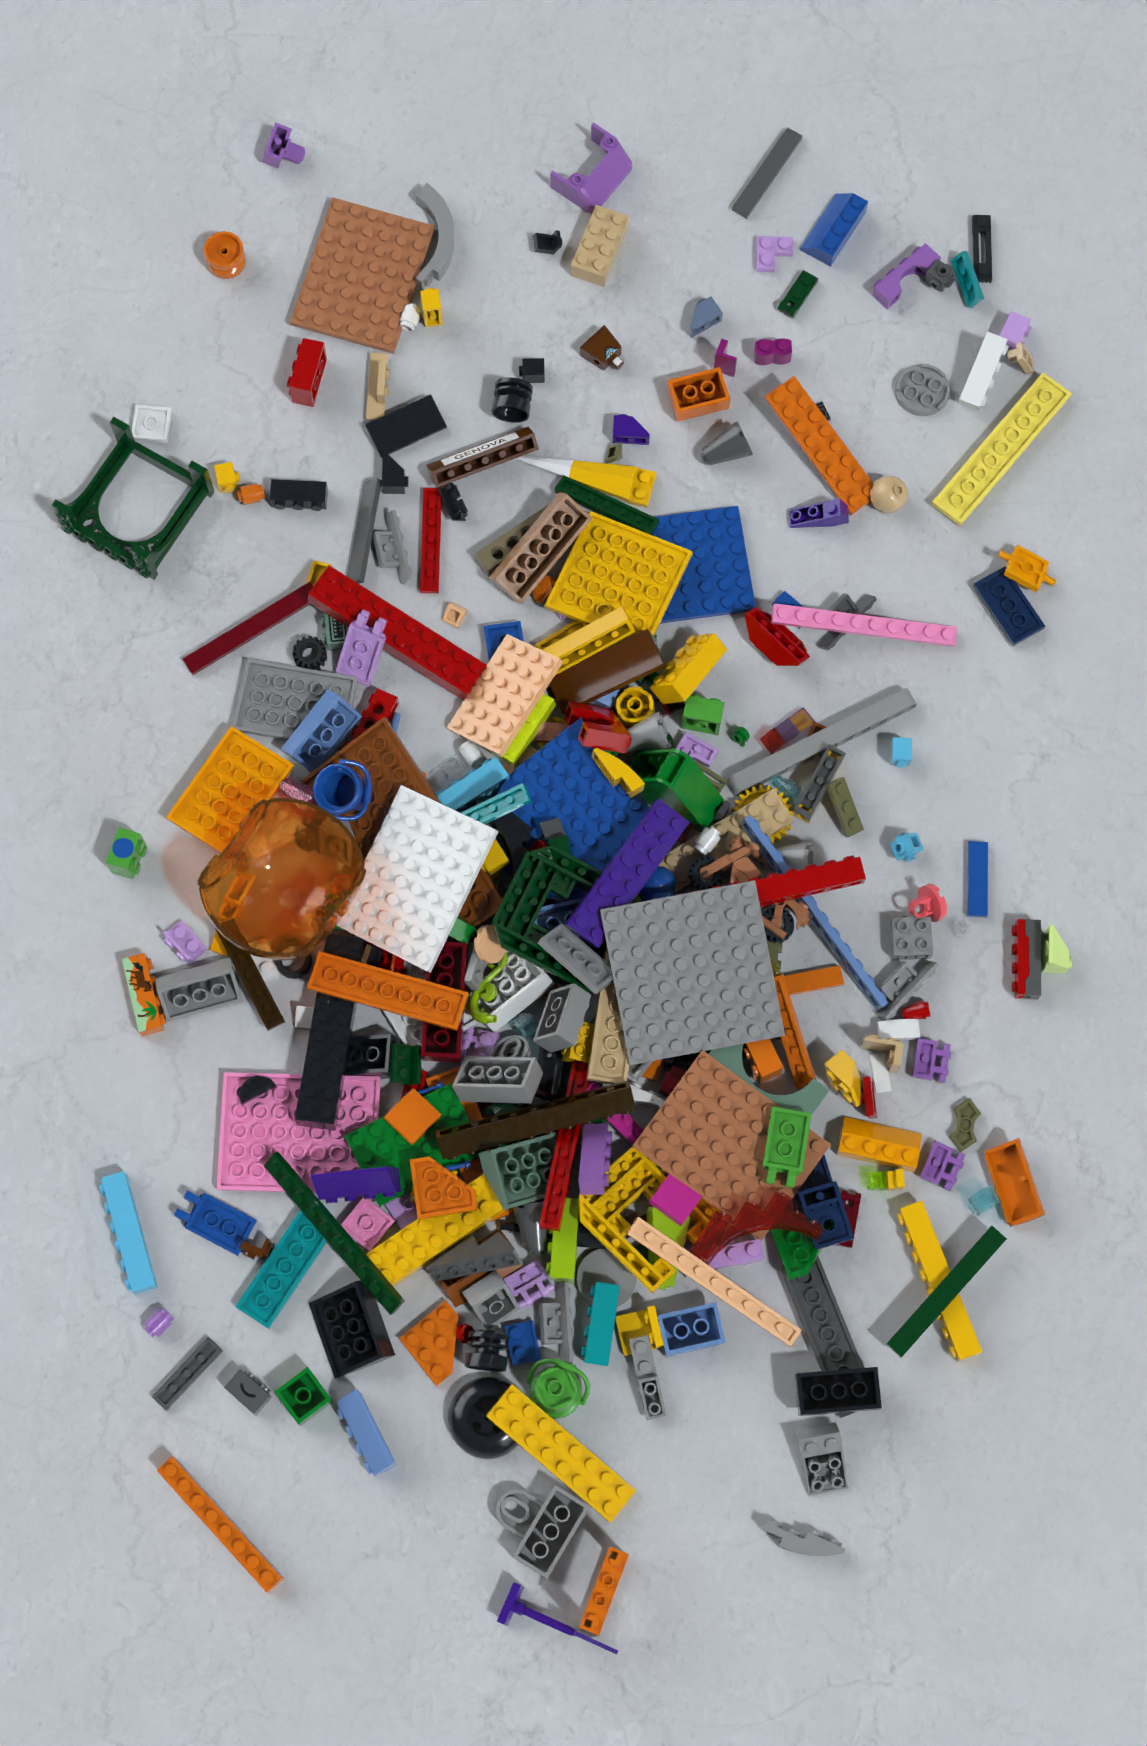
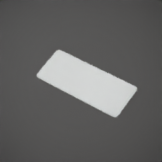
M885 1053L871 1054L870 1060L876 1093L890 1092L891 1085Z

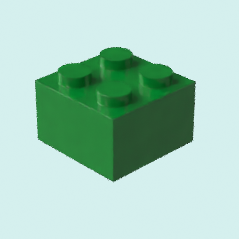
M306 1367L275 1391L299 1426H302L333 1402L309 1367Z

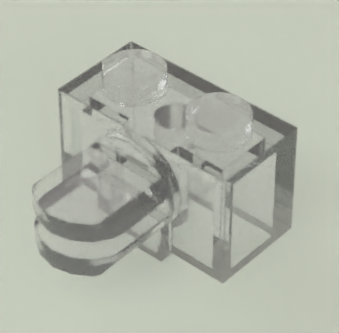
M458 752L429 771V778L439 791L442 789L445 791L455 780L465 778L466 774L473 768L462 753Z

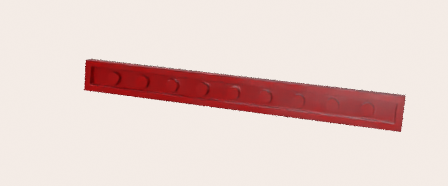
M577 1060L573 1061L566 1097L586 1092L590 1085V1080H586L588 1063ZM581 1124L574 1125L571 1129H559L539 1224L540 1229L560 1231Z

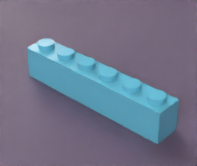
M122 1171L101 1178L102 1184L99 1187L102 1196L105 1195L107 1203H104L107 1214H111L112 1222H110V1228L112 1233H116L117 1236L115 1246L117 1252L122 1254L123 1259L120 1260L122 1271L127 1273L128 1279H125L128 1291L131 1290L136 1295L158 1288L127 1174Z

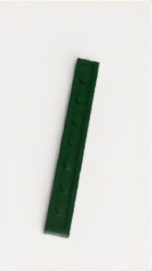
M991 1226L886 1345L902 1358L1007 1238Z

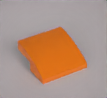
M413 1088L383 1119L406 1141L413 1145L440 1119L441 1114Z

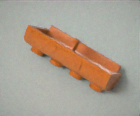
M1020 1138L984 1151V1158L1006 1223H1009V1226L1012 1227L1046 1215Z

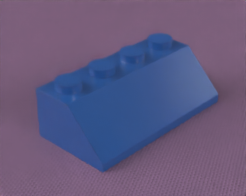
M854 193L835 194L800 250L831 267L865 215L868 201Z

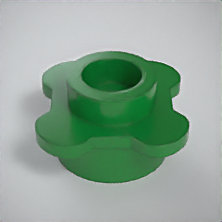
M736 726L734 728L735 731L731 735L733 740L743 747L745 742L749 740L750 735L744 727Z

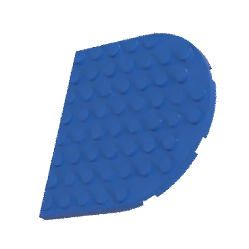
M580 718L518 766L509 775V778L505 780L497 795L521 783L526 784L532 802L512 812L533 829L530 833L532 838L526 845L522 843L529 851L532 843L542 840L549 846L540 823L560 818L566 835L571 839L573 856L603 872L650 807L639 793L630 798L620 783L614 787L611 785L591 757L595 748L582 746L578 740L583 720ZM497 835L496 840L508 858L503 842ZM508 864L503 869L511 878L510 864ZM574 886L567 900L552 892H549L546 899L570 901L585 897L587 892Z

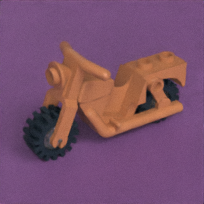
M742 836L734 837L729 844V847H731L730 852L732 853L726 854L718 860L711 856L697 858L689 868V879L692 886L696 890H706L719 886L724 879V871L731 867L730 883L741 881V883L749 882L748 880L754 877H760L761 879L760 870L748 858L752 854L753 859H760L759 845L756 842H750L745 846ZM794 900L775 903L774 908H769L766 912L764 911L762 919L767 941L784 943L793 934L794 920L790 912L785 910L786 908L795 915L797 919L796 929L799 930L801 926L804 928L811 919L808 917L810 915L809 907L801 901L797 903ZM770 905L760 907L761 911L765 908H768Z

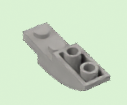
M649 1335L629 1338L632 1360L646 1420L664 1417L666 1412Z
M773 1520L770 1523L765 1522L762 1529L780 1538L778 1547L794 1553L809 1556H831L845 1552V1548L841 1547V1542L831 1539L829 1542L822 1538L823 1534L812 1530L811 1533L806 1532L804 1538H801V1533L792 1529L789 1532L781 1529L782 1524Z

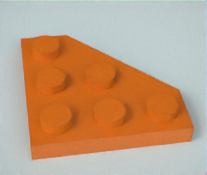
M430 1156L410 1160L418 1220L478 1210L476 1192L471 1186L441 1166Z
M444 1301L399 1338L436 1386L453 1373L457 1338L456 1330L459 1316L447 1301Z

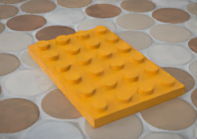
M231 726L166 816V819L230 859L295 766Z

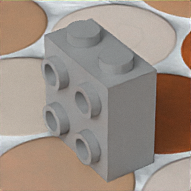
M896 915L895 918L891 919L892 960L932 958L931 917L917 918L915 916Z

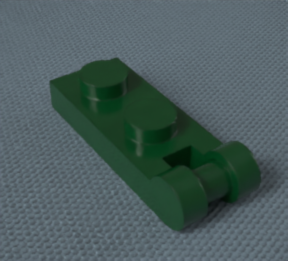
M803 270L785 298L780 302L777 310L780 312L784 311L788 313L789 317L794 318L818 283L819 278Z

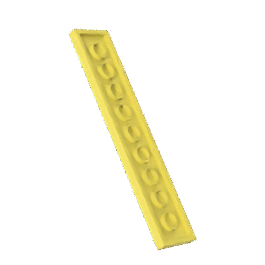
M1042 373L937 495L931 505L961 526L1068 401L1072 393L1045 373Z

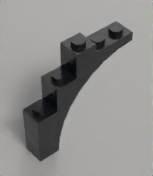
M510 812L488 824L498 831L497 835L502 840L508 854L512 882L525 853L530 852L522 843L526 845L532 838L530 833L533 829L513 812Z

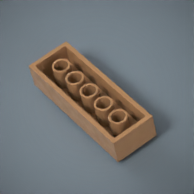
M559 492L494 570L489 579L512 600L522 604L592 520V517L566 493Z

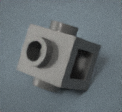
M937 259L927 271L925 281L932 288L943 292L946 287L950 288L953 284L955 271L950 265L944 264Z

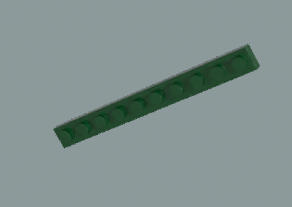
M279 1152L273 1153L264 1167L390 1315L394 1314L405 1302L403 1297Z

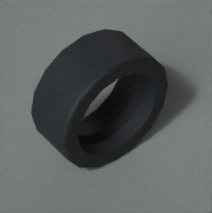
M286 941L275 952L274 960L276 967L287 978H300L307 974L311 968L312 957L310 950L300 941ZM289 949H298L304 954V964L298 970H288L282 963V956Z

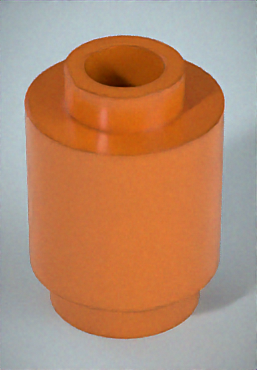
M256 483L241 486L240 491H237L238 500L243 502V505L261 502L262 499H265L262 484L257 485Z

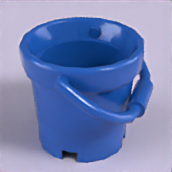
M340 759L339 764L325 767L316 776L313 785L314 798L320 808L325 812L333 814L332 818L334 820L354 821L360 818L366 812L371 800V777L367 768L359 762ZM346 765L359 767L364 772L366 778L358 775L352 768ZM349 811H359V813L353 816H340V814Z

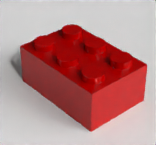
M303 338L302 343L297 346L296 354L298 356L297 360L293 361L292 377L289 376L287 387H289L292 403L314 407L327 362V354L324 342Z

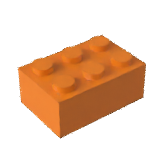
M720 367L667 380V393L677 422L726 410L730 407V396Z

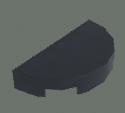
M256 1075L248 1078L240 1089L239 1099L241 1105L276 1087V1084L265 1076Z

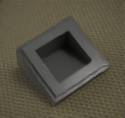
M560 818L540 823L547 842L551 838L566 836Z

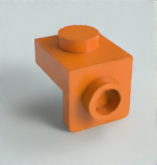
M546 575L532 591L536 603L540 604L548 599L557 578Z

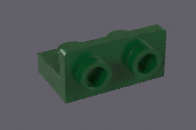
M391 1044L390 1083L404 1086L420 1084L421 1045Z

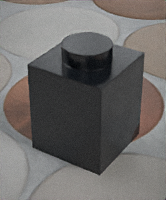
M544 358L522 359V366H519V377H523V380L529 383H545Z

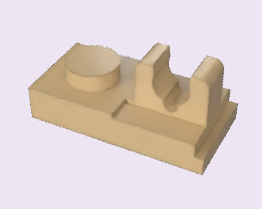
M1018 342L1016 349L1007 351V358L1010 359L1011 363L1018 362L1019 368L1023 369L1026 375L1033 373L1032 356L1024 344Z

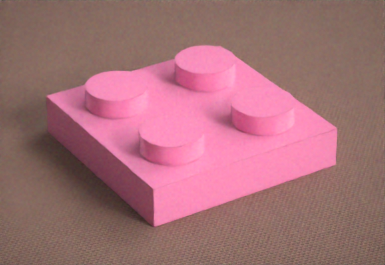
M363 1197L341 1226L355 1241L370 1252L396 1221L371 1200H364Z

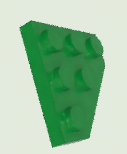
M805 1216L773 1225L769 1231L788 1280L808 1275L821 1249L815 1251ZM825 1220L823 1223L824 1228L831 1231V1221Z

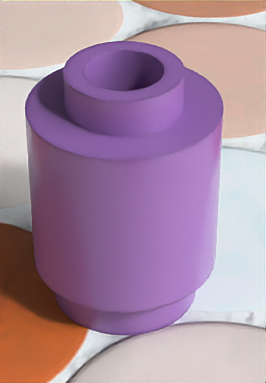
M162 1307L160 1311L157 1310L144 1323L147 1326L144 1330L152 1338L155 1335L159 1338L172 1324L171 1321L174 1318Z

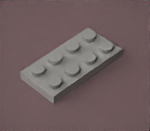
M562 923L540 938L538 944L593 993L598 994L613 982L611 966Z

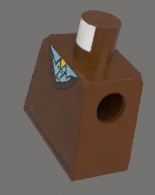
M605 325L580 346V356L601 370H605L610 365L619 370L624 364V361L619 358L622 347Z

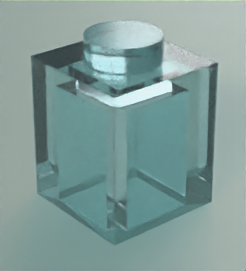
M522 1010L508 1021L516 1035L524 1037L528 1042L535 1037L539 1024L534 1016Z
M991 1185L967 1199L970 1211L973 1214L976 1213L977 1216L982 1215L1001 1202Z

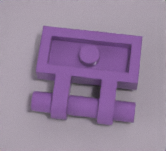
M918 1038L912 1078L932 1081L934 1073L938 1074L939 1083H945L946 1076L949 1074L947 1067L948 1060L951 1059V1045L943 1043L942 1050L937 1049L938 1041ZM936 1057L941 1058L940 1067L934 1066Z
M935 1141L919 1178L937 1186L942 1179L946 1181L943 1189L951 1191L952 1186L958 1180L956 1177L959 1170L963 1168L965 1154L958 1152L956 1158L951 1156L953 1148ZM947 1163L952 1165L949 1174L944 1172Z

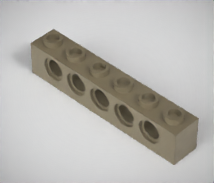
M548 505L475 553L476 562L488 577L512 550L509 546L512 544L516 545ZM498 554L503 556L500 559L494 558V556Z

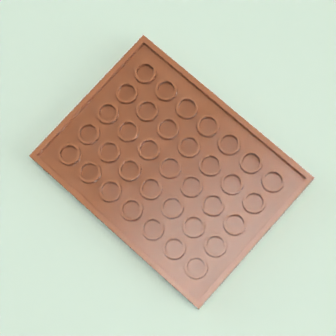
M332 197L290 320V325L394 354L402 332L401 322L399 321L405 305H410L417 286L416 277L422 271L435 232V226Z
M702 1050L632 1147L673 1177L702 1195L705 1201L755 1238L762 1241L831 1144L809 1129L803 1172L800 1173V1176L796 1175L795 1186L793 1188L785 1187L787 1174L776 1172L774 1185L765 1184L768 1170H764L762 1165L772 1106L781 1107Z

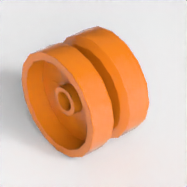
M222 231L211 235L207 239L204 246V254L208 269L213 275L222 279H230L236 277L244 270L246 257L243 243L237 235Z

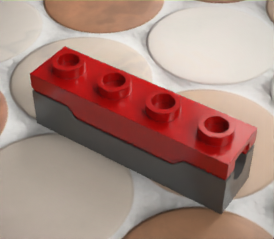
M1017 919L1015 925H1012L1011 931L1012 936H1015V944H1012L1011 950L1012 955H1015V962H1012V974H1015V981H1012V993H1015V999L1038 1000L1041 996V920Z

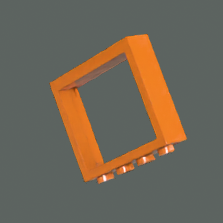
M609 1546L579 1628L599 1636L628 1559V1553ZM610 1553L617 1556L615 1560L609 1558ZM586 1619L592 1621L590 1627L584 1625Z

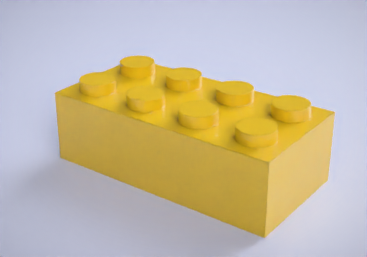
M715 633L690 636L686 640L684 647L675 653V658L665 665V670L655 677L650 689L662 704L686 701L728 649Z

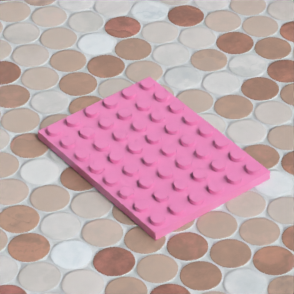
M224 1072L217 1191L285 1192L264 1167L265 1163L275 1152H279L313 1193H316L311 1180L312 1174L359 1170L360 1167L345 1135L379 1119L381 1077L345 1076L335 1131L296 1125L295 1114L302 1074ZM256 1075L265 1076L276 1084V1087L241 1105L239 1099L240 1089L248 1078Z

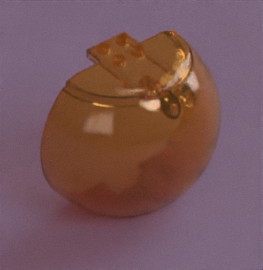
M273 798L267 801L263 799L255 804L241 821L239 831L220 855L215 854L203 869L197 886L199 887L201 902L210 921L217 931L232 945L246 953L264 959L294 960L303 959L310 955L333 931L356 897L364 880L366 869L364 868L363 855L354 836L334 815L319 806L302 800Z

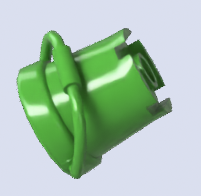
M551 1358L541 1359L534 1363L526 1380L528 1384H531L529 1392L531 1401L552 1419L567 1417L577 1409L579 1404L584 1406L590 1392V1383L584 1372L576 1368L575 1365L558 1358L557 1360ZM547 1363L555 1364V1366L544 1368L533 1378L536 1369L540 1365ZM575 1373L578 1374V1375L583 1379L584 1384H585V1392H584V1395H583L582 1400H581V1397H582L581 1383H580L579 1379L577 1378V1376L575 1375Z

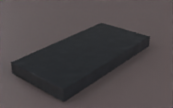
M431 394L365 424L381 458L383 457V452L390 455L447 428Z

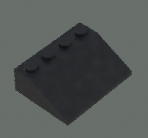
M361 1280L348 1284L309 1303L335 1379L395 1356L376 1299Z

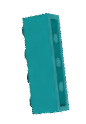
M596 1282V1286H591L590 1297L594 1299L593 1306H588L587 1317L591 1319L590 1326H585L584 1338H588L587 1346H582L581 1358H585L584 1363L608 1366L620 1285Z

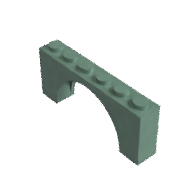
M744 1044L713 1049L708 1053L784 1109L813 1114L830 1091L813 1078L805 1087L791 1094L774 1095L766 1093L750 1081L742 1063Z

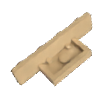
M387 353L370 354L366 408L367 421H374L385 416L386 396L389 397L387 380H390V369H388L389 355Z

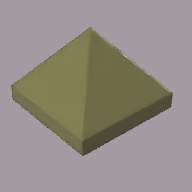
M622 443L608 446L605 458L606 464L622 459Z

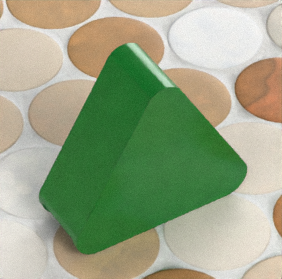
M678 749L638 751L634 754L629 767L645 783L643 791L639 794L648 805L651 806L655 800L660 799L690 822L688 824L689 827L699 832H702L705 827L709 828L724 799L688 754Z

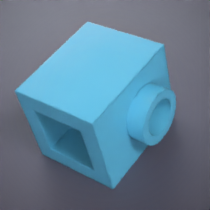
M893 737L890 765H895L898 768L910 766L912 760V738Z

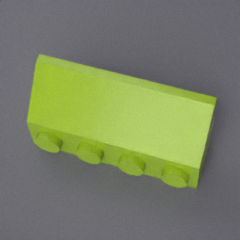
M566 1198L560 1231L549 1230V1234H553L552 1242L548 1243V1254H551V1262H547L546 1274L550 1275V1280L575 1284L579 1223L578 1198Z

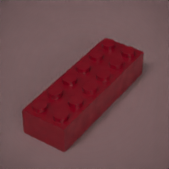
M445 942L431 973L426 971L425 981L466 992L464 979L467 972V943ZM464 1012L458 1031L423 1022L422 1061L462 1062Z

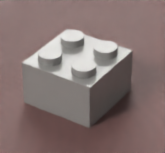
M496 1270L462 1292L486 1330L491 1329L520 1309L506 1283Z

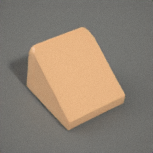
M451 602L447 606L442 621L459 628L468 609Z

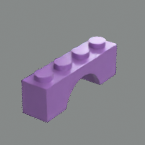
M926 243L922 247L918 246L909 258L905 257L896 269L892 268L883 280L879 279L874 284L872 296L886 309H889L901 297L900 281L911 274L926 277L929 268L937 259L940 260L941 257Z

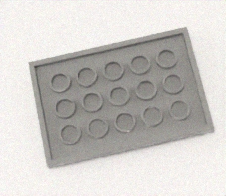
M247 659L233 727L242 733L288 740L327 689L338 694L353 708L358 677ZM346 738L338 747V749L344 748Z

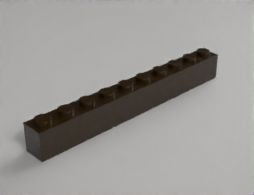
M625 1081L437 1130L436 1137L442 1159L452 1160L462 1154L471 1155L485 1148L490 1150L496 1148L497 1145L513 1144L516 1140L532 1139L539 1134H552L558 1129H571L574 1125L581 1123L590 1124L597 1119H609L613 1115L620 1113L628 1114L635 1110L636 1106L630 1083Z

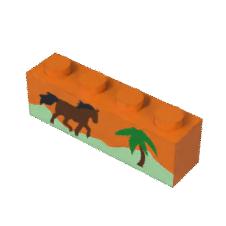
M145 953L123 958L122 962L140 1035L145 1036L164 1031L163 1025L166 1024L164 1013H160L159 1006L162 1005L159 995H156L155 992L156 977L152 976L150 971L153 969L151 958H147Z

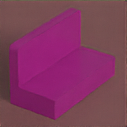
M721 338L715 354L714 368L720 367L722 374L734 377L737 358L727 354L728 340Z

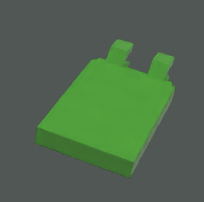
M772 1106L762 1165L764 1170H768L765 1184L774 1185L776 1172L787 1174L785 1187L793 1188L795 1186L796 1175L800 1176V1173L803 1172L812 1113Z

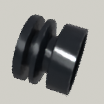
M505 377L498 379L495 382L492 415L505 422L520 423L527 421L530 415L533 386L519 378Z
M492 1330L468 1332V1338L475 1339L476 1341L467 1342V1346L475 1348V1352L466 1353L464 1367L482 1371L505 1372L508 1358L499 1355V1351H506L509 1349V1346L500 1344V1342H509L510 1336Z

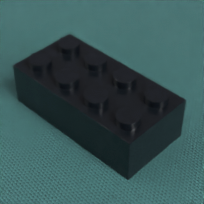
M878 1367L796 1373L794 1375L798 1416L872 1411L882 1408Z

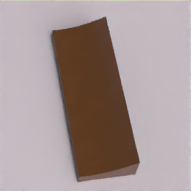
M646 629L597 652L555 675L550 682V686L561 712L565 715L568 701L588 704L664 668L665 664L654 636L649 629Z

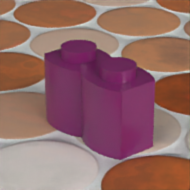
M780 338L774 341L761 339L755 342V364L769 365L774 363L783 365L791 362L792 342L790 339Z

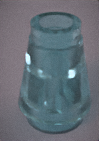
M779 775L772 781V785L780 792H784L783 795L786 798L794 800L801 791L798 783Z

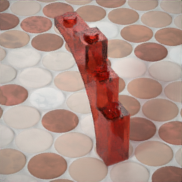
M775 1192L764 1211H762L758 1204L754 1202L750 1204L747 1201L734 1220H731L732 1217L723 1211L721 1213L715 1211L691 1248L690 1253L709 1265L715 1256L728 1244L742 1236L757 1231L772 1229L790 1230L820 1241L823 1236V1229H821L822 1226L816 1221L812 1220L810 1222L805 1219V1216L798 1210L792 1211L793 1202L790 1196L785 1193L779 1194Z

